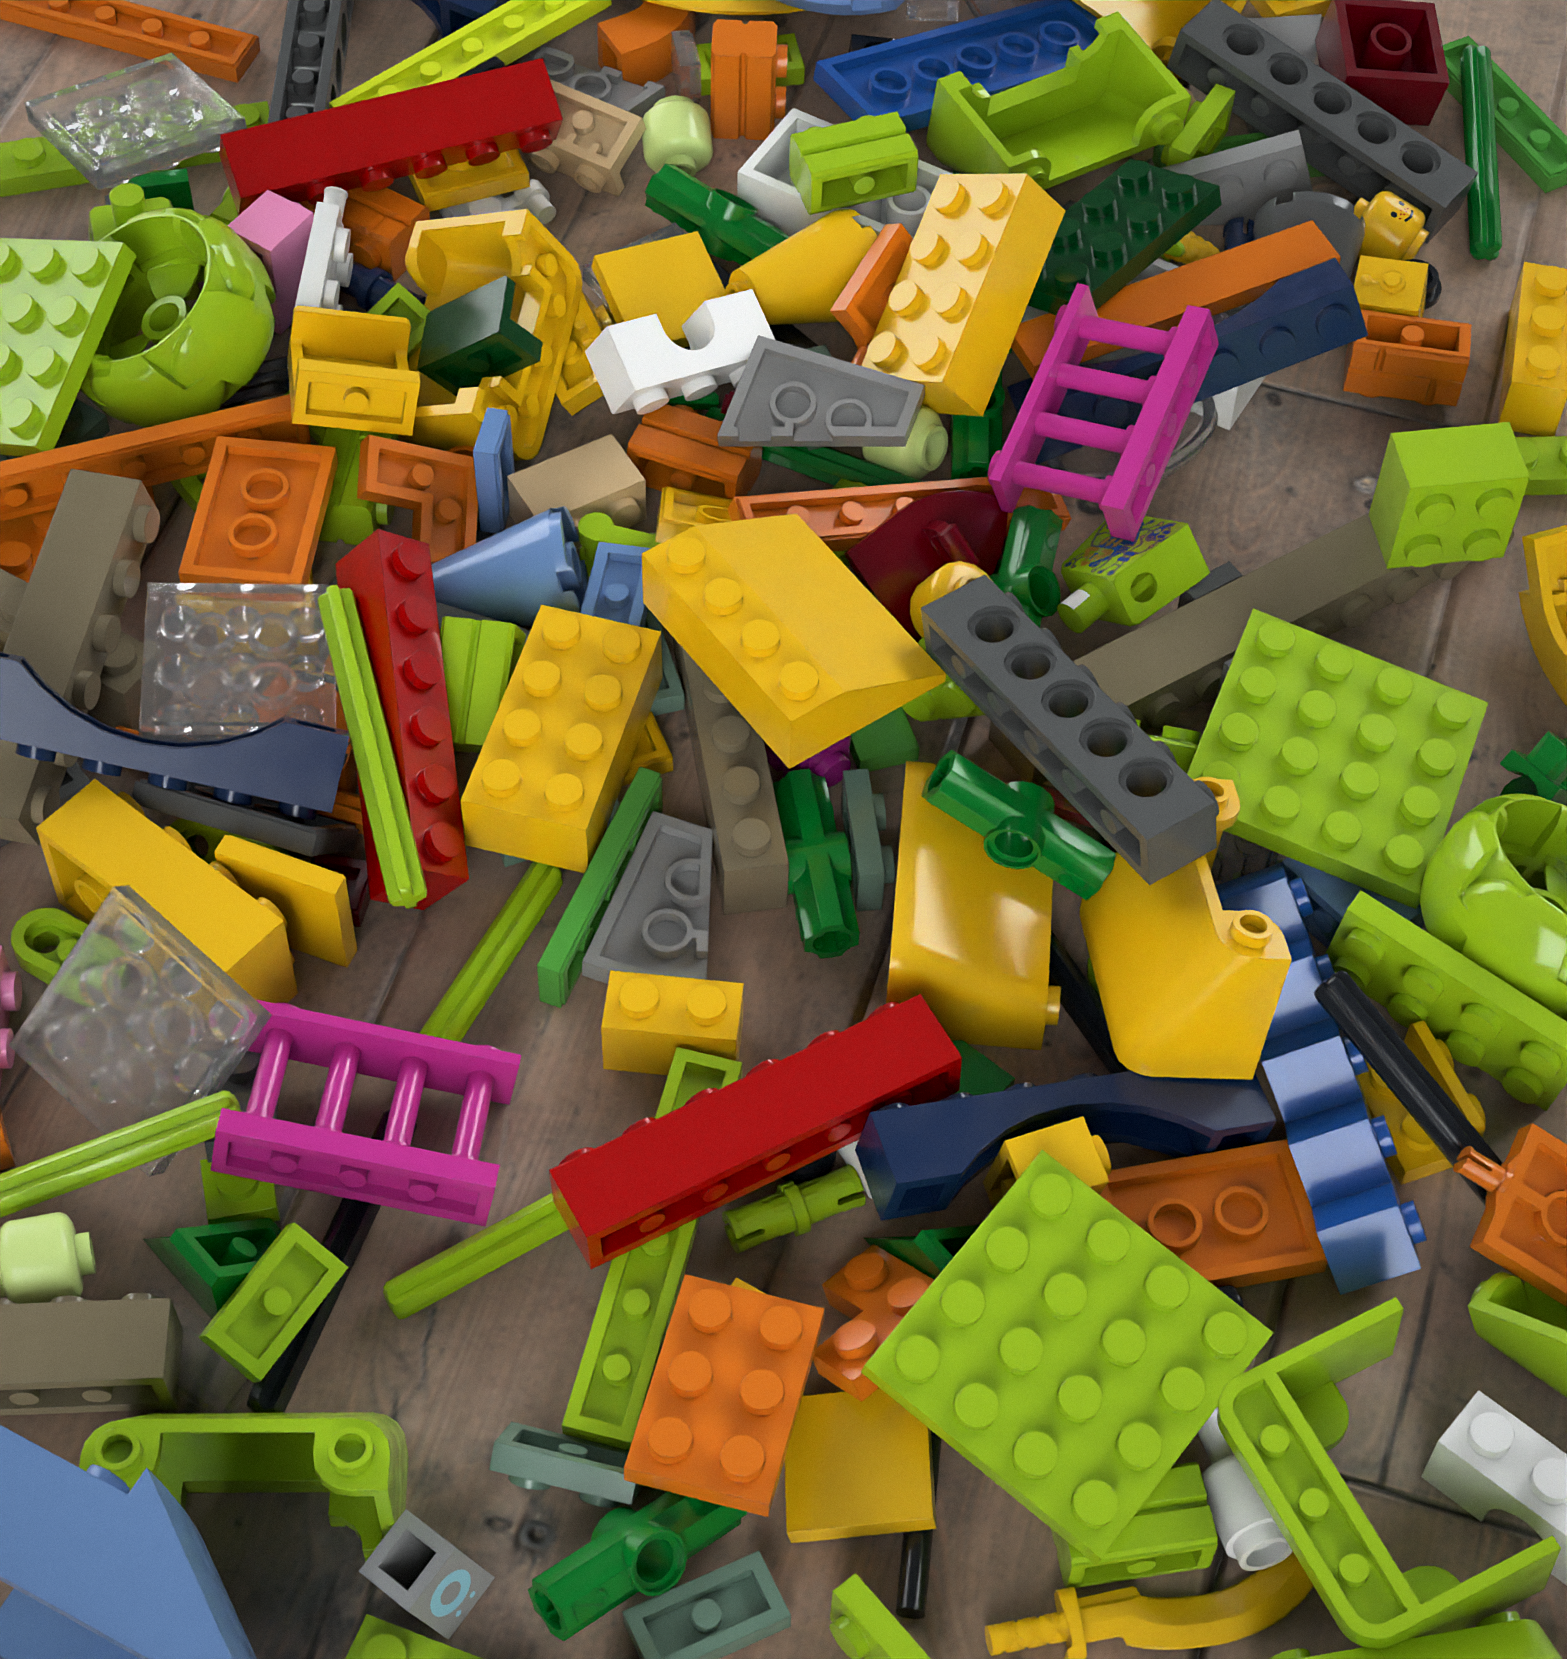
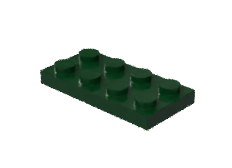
M1129 159L1065 211L1028 306L1057 315L1062 305H1068L1077 283L1089 286L1097 310L1222 205L1220 186L1196 179L1191 175L1180 174L1153 166L1145 161Z

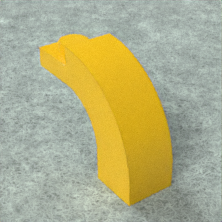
M1567 525L1522 536L1529 589L1518 593L1525 626L1534 653L1558 696L1567 706Z

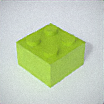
M1510 422L1390 433L1369 511V517L1387 569L1410 566L1426 567L1432 564L1461 561L1480 562L1491 558L1504 557L1530 479Z

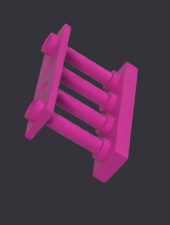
M1077 283L1068 305H1062L1056 315L1054 336L1003 449L997 450L991 458L988 468V482L993 488L1001 511L1013 513L1024 487L1098 503L1099 509L1103 511L1111 536L1134 541L1219 345L1210 309L1187 305L1179 326H1174L1169 331L1099 318L1089 286ZM1090 340L1164 355V360L1157 376L1152 375L1148 380L1079 366ZM1068 388L1140 403L1143 407L1136 424L1129 425L1126 430L1057 415ZM1046 437L1116 452L1121 455L1114 474L1106 476L1104 480L1035 464Z
M252 999L248 1014L244 1050L260 1053L261 1057L246 1112L221 1109L215 1132L211 1171L486 1227L500 1165L479 1161L490 1101L510 1105L521 1060L520 1054L501 1051L489 1045H472L299 1009L288 1003H271ZM288 1059L329 1068L314 1127L273 1118ZM356 1073L396 1081L383 1141L342 1133ZM423 1087L463 1095L451 1155L411 1147Z

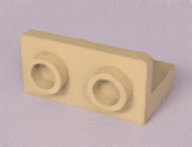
M550 79L563 121L556 140H552V144L545 149L527 153L528 160L543 172L553 174L555 171L574 178L580 186L590 192L600 193L603 190L619 197L625 188L620 171L646 130L643 118Z

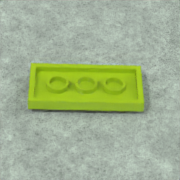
M1362 890L1359 891L1347 908L1325 953H1328L1335 972L1340 970L1347 972L1365 995L1387 1008L1390 1016L1404 1027L1409 1028L1411 1023L1424 1020L1435 1039H1441L1447 1045L1452 1058L1467 1066L1480 1068L1500 1081L1506 1092L1523 1103L1535 1104L1544 1111H1547L1567 1084V1021Z

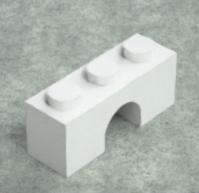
M753 289L704 301L681 326L691 350L684 349L669 339L663 330L657 314L607 326L587 348L585 354L612 414L635 409L638 415L647 414L663 407L671 398L684 395L686 401L697 400L712 393L717 389L718 385L729 382L732 383L734 388H737L757 336L760 335L775 340Z
M1478 1390L1438 1440L1421 1477L1481 1522L1490 1510L1499 1509L1509 1512L1526 1522L1543 1540L1553 1535L1561 1550L1551 1574L1567 1586V1454Z

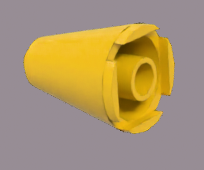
M839 209L832 211L734 270L730 275L729 284L726 286L725 296L753 289L769 325L839 322L830 310L878 236L871 226L861 228L852 218L860 215L855 210Z

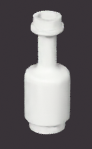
M1217 1407L1198 1432L1211 1462V1465L1202 1473L1207 1493V1504L1210 1505L1216 1531L1227 1555L1237 1559L1240 1567L1244 1570H1263L1282 1562L1293 1551L1220 1432L1217 1422Z

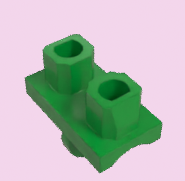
M1547 731L1528 755L1511 749L1500 762V765L1509 772L1521 775V777L1512 779L1506 784L1500 796L1507 794H1529L1567 806V738L1561 739L1556 734Z

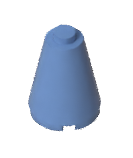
M567 507L550 508L431 564L436 602L498 621L516 624L517 626H533L541 605L580 613L589 579L585 560L579 561L573 542H578L579 539L574 521Z

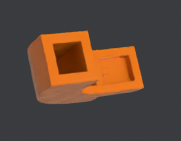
M641 0L643 4L638 8L597 23L598 65L601 69L607 66L622 71L623 80L643 87L648 80L655 83L673 72L687 57L695 38V11L667 7Z

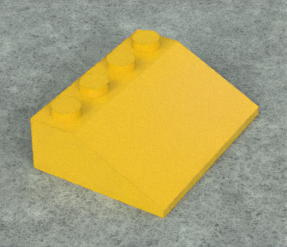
M797 513L696 525L642 553L643 603L789 769L937 687L946 680V673Z

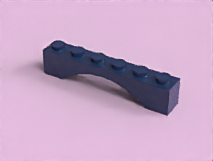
M1336 258L1280 279L1248 306L1214 325L1219 345L1194 403L1368 336L1354 286ZM1147 352L1118 360L1079 366L1148 380L1152 375L1157 376L1164 360V355ZM1031 377L1007 386L1017 415L1033 382ZM1068 388L1057 415L1126 430L1129 425L1136 424L1143 407L1140 403ZM1046 437L1035 463L1036 465L1084 447V445Z
M0 652V740L17 743L15 753L18 755L48 762H55L57 752L83 758L81 768L110 776H121L123 767L149 772L148 783L178 791H186L188 781L214 787L212 797L235 804L251 805L253 796L279 801L278 812L298 818L314 820L317 810L332 813L349 741L347 730L283 716L256 730L219 740L176 742L144 738L110 727L75 708L45 683L25 657Z
M1131 1070L1098 1076L1095 1073H1082L1067 1081L1036 1086L1033 1083L1025 1082L1013 1085L1001 1092L975 1096L967 1092L952 1094L937 1102L912 1106L901 1102L886 1105L877 1111L870 1112L856 1145L855 1152L879 1218L883 1221L946 1210L965 1185L993 1164L1005 1140L1078 1117H1084L1091 1136L1099 1135L1103 1141L1128 1143L1164 1153L1175 1159L1262 1144L1277 1120L1255 1073L1253 1080L1151 1077L1140 1075Z

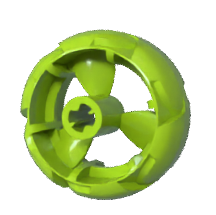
M162 208L147 211L127 219L126 224L99 240L104 242H124L137 256L80 387V391L107 415L119 421L142 427H151L215 412L242 386H247L263 364L273 340L275 318L271 304L275 302L276 294L267 270L260 258L231 227L213 217L207 218L191 209ZM204 281L202 291L193 308H191L184 300L191 292L194 284ZM142 327V331L144 334L136 336L138 331ZM150 342H152L155 345L150 349L142 352Z
M1507 794L1489 798L1467 812L1461 820L1452 826L1427 863L1420 888V906L1426 930L1435 938L1567 1021V806L1529 794Z

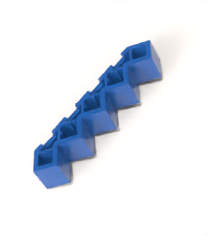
M1281 862L1216 885L1223 910H1255L1265 914L1272 922L1279 926L1292 958L1261 1052V1062L1284 1120L1288 1146L1310 1201L1316 1233L1340 1295L1422 1269L1415 1244L1427 1241V1237L1414 1201L1411 1200L1401 1204L1386 1160V1158L1398 1154L1384 1115L1372 1119L1358 1078L1359 1074L1369 1071L1366 1060L1348 1037L1343 1035L1342 1030L1314 996L1315 989L1325 979L1335 973L1328 953L1316 956L1304 921V917L1315 913L1302 877L1289 881L1284 864Z

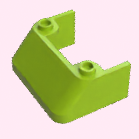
M1396 1297L1236 1376L1223 1388L1217 1410V1422L1220 1432L1339 1629L1355 1644L1373 1649L1390 1647L1411 1638L1471 1628L1482 1619L1500 1613L1542 1591L1546 1587L1561 1550L1560 1545L1552 1535L1462 1583L1450 1572L1436 1566H1418L1404 1573H1401L1327 1454V1451L1333 1449L1342 1441L1349 1422L1348 1406L1335 1384L1393 1355L1404 1310Z

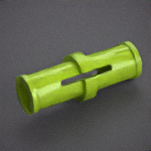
M847 1164L840 1169L794 1185L792 1180L779 1184L776 1193L749 1204L723 1211L722 1221L725 1224L729 1223L724 1228L731 1246L739 1254L746 1249L794 1232L796 1237L811 1231V1224L841 1212L866 1205V1197L863 1193L857 1194L864 1191V1188L855 1168Z

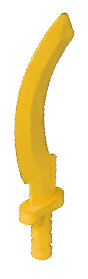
M1292 1552L1285 1560L1272 1567L1258 1570L1239 1583L1221 1591L1204 1595L1168 1598L1141 1596L1137 1588L1131 1586L1077 1598L1075 1588L1068 1587L1057 1589L1054 1592L1057 1612L1040 1615L1038 1618L1033 1616L1021 1620L1018 1619L1017 1622L1012 1620L1000 1624L986 1625L985 1639L991 1656L1003 1654L1005 1651L1010 1653L1024 1650L1026 1647L1031 1649L1041 1647L1047 1643L1056 1644L1065 1641L1067 1651L1064 1659H1086V1643L1116 1637L1123 1638L1127 1646L1142 1649L1181 1650L1203 1648L1236 1641L1272 1626L1295 1609L1314 1586Z

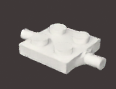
M333 186L326 187L324 189L323 202H317L295 307L300 305L343 310V305L338 304L340 286H349L353 269V253H348L351 230L344 228L342 223L346 199L348 198V193L344 189Z

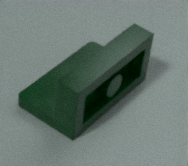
M503 276L430 311L426 316L417 370L457 397L459 388L478 387L483 377L502 376L504 378L539 362L543 342L510 319L516 283L509 277Z

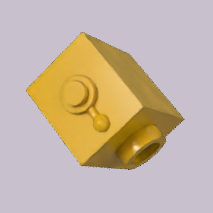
M1360 255L1355 283L1353 284L1360 309L1423 317L1429 264Z

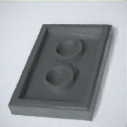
M140 778L134 784L131 797L140 806L312 857L354 851L359 832L356 825L316 814L314 820L286 815L277 811L279 802L253 796L251 805L230 803L212 797L214 787L189 781L186 791L152 785L147 782L148 778Z

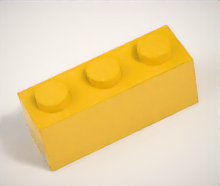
M1524 262L1509 310L1498 423L1510 422L1513 432L1543 437L1555 436L1567 400V269Z

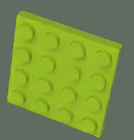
M0 238V455L26 456L55 448L137 255L124 242Z
M1253 608L1187 775L1191 779L1213 777L1216 779L1233 780L1240 800V811L1233 826L1223 831L1416 909L1420 903V888L1427 863L1444 838L1489 702Z
M1041 1150L867 1361L861 1373L1096 1565L1218 1407L1219 1397L1225 1385L1236 1376L1244 1373L1274 1332L1049 1154Z

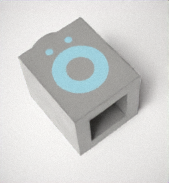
M407 1509L404 1510L358 1571L409 1613L448 1640L495 1578Z

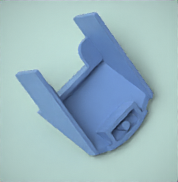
M0 1425V1580L14 1588L0 1607V1659H257L198 1529L175 1497L148 1468L145 1469L130 1490L123 1480L109 1470L92 1464L87 1471H84Z

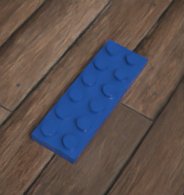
M1040 0L816 61L813 80L853 121L866 115L878 116L897 111L906 127L907 133L929 126L937 79L961 71L972 85L980 82L989 95L992 96L1065 68L1070 47L1079 45L1084 51L1097 38L1099 33L1094 28L1097 18L1072 0Z

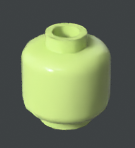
M674 95L658 100L644 114L643 121L646 130L642 135L643 154L647 166L657 173L664 164H672L691 176H695L696 172L701 171L710 163L713 156L711 122L707 111L700 105L694 103L688 97Z
M921 405L905 447H862V454L866 461L916 479H921L929 472L938 468L944 460L948 447V434L943 427L939 414L933 409Z
M61 1212L11 1220L2 1225L0 1228V1298L7 1297V1300L17 1304L49 1303L55 1297L66 1295L81 1297L83 1276L96 1273L95 1255L90 1232L76 1234L71 1219Z

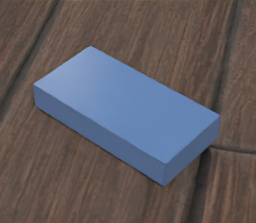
M487 407L473 449L480 530L499 533L505 529L510 513L507 476L515 473L510 415H508V410Z

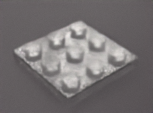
M172 52L24 102L28 121L97 190L114 188L120 184L128 183L131 178L154 170L171 169L177 166L180 161L205 152H219L220 134L247 128L245 117Z
M147 582L139 736L176 742L219 740L256 730L283 716L336 728L337 683L318 607V597L326 593L327 587L331 585Z
M129 885L115 886L90 921L9 1046L103 1135L220 1092L272 1014ZM179 1151L138 1167L148 1177L162 1174Z

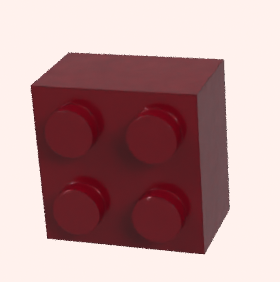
M1331 0L1315 38L1319 67L1406 125L1429 126L1450 84L1435 3L1401 0Z

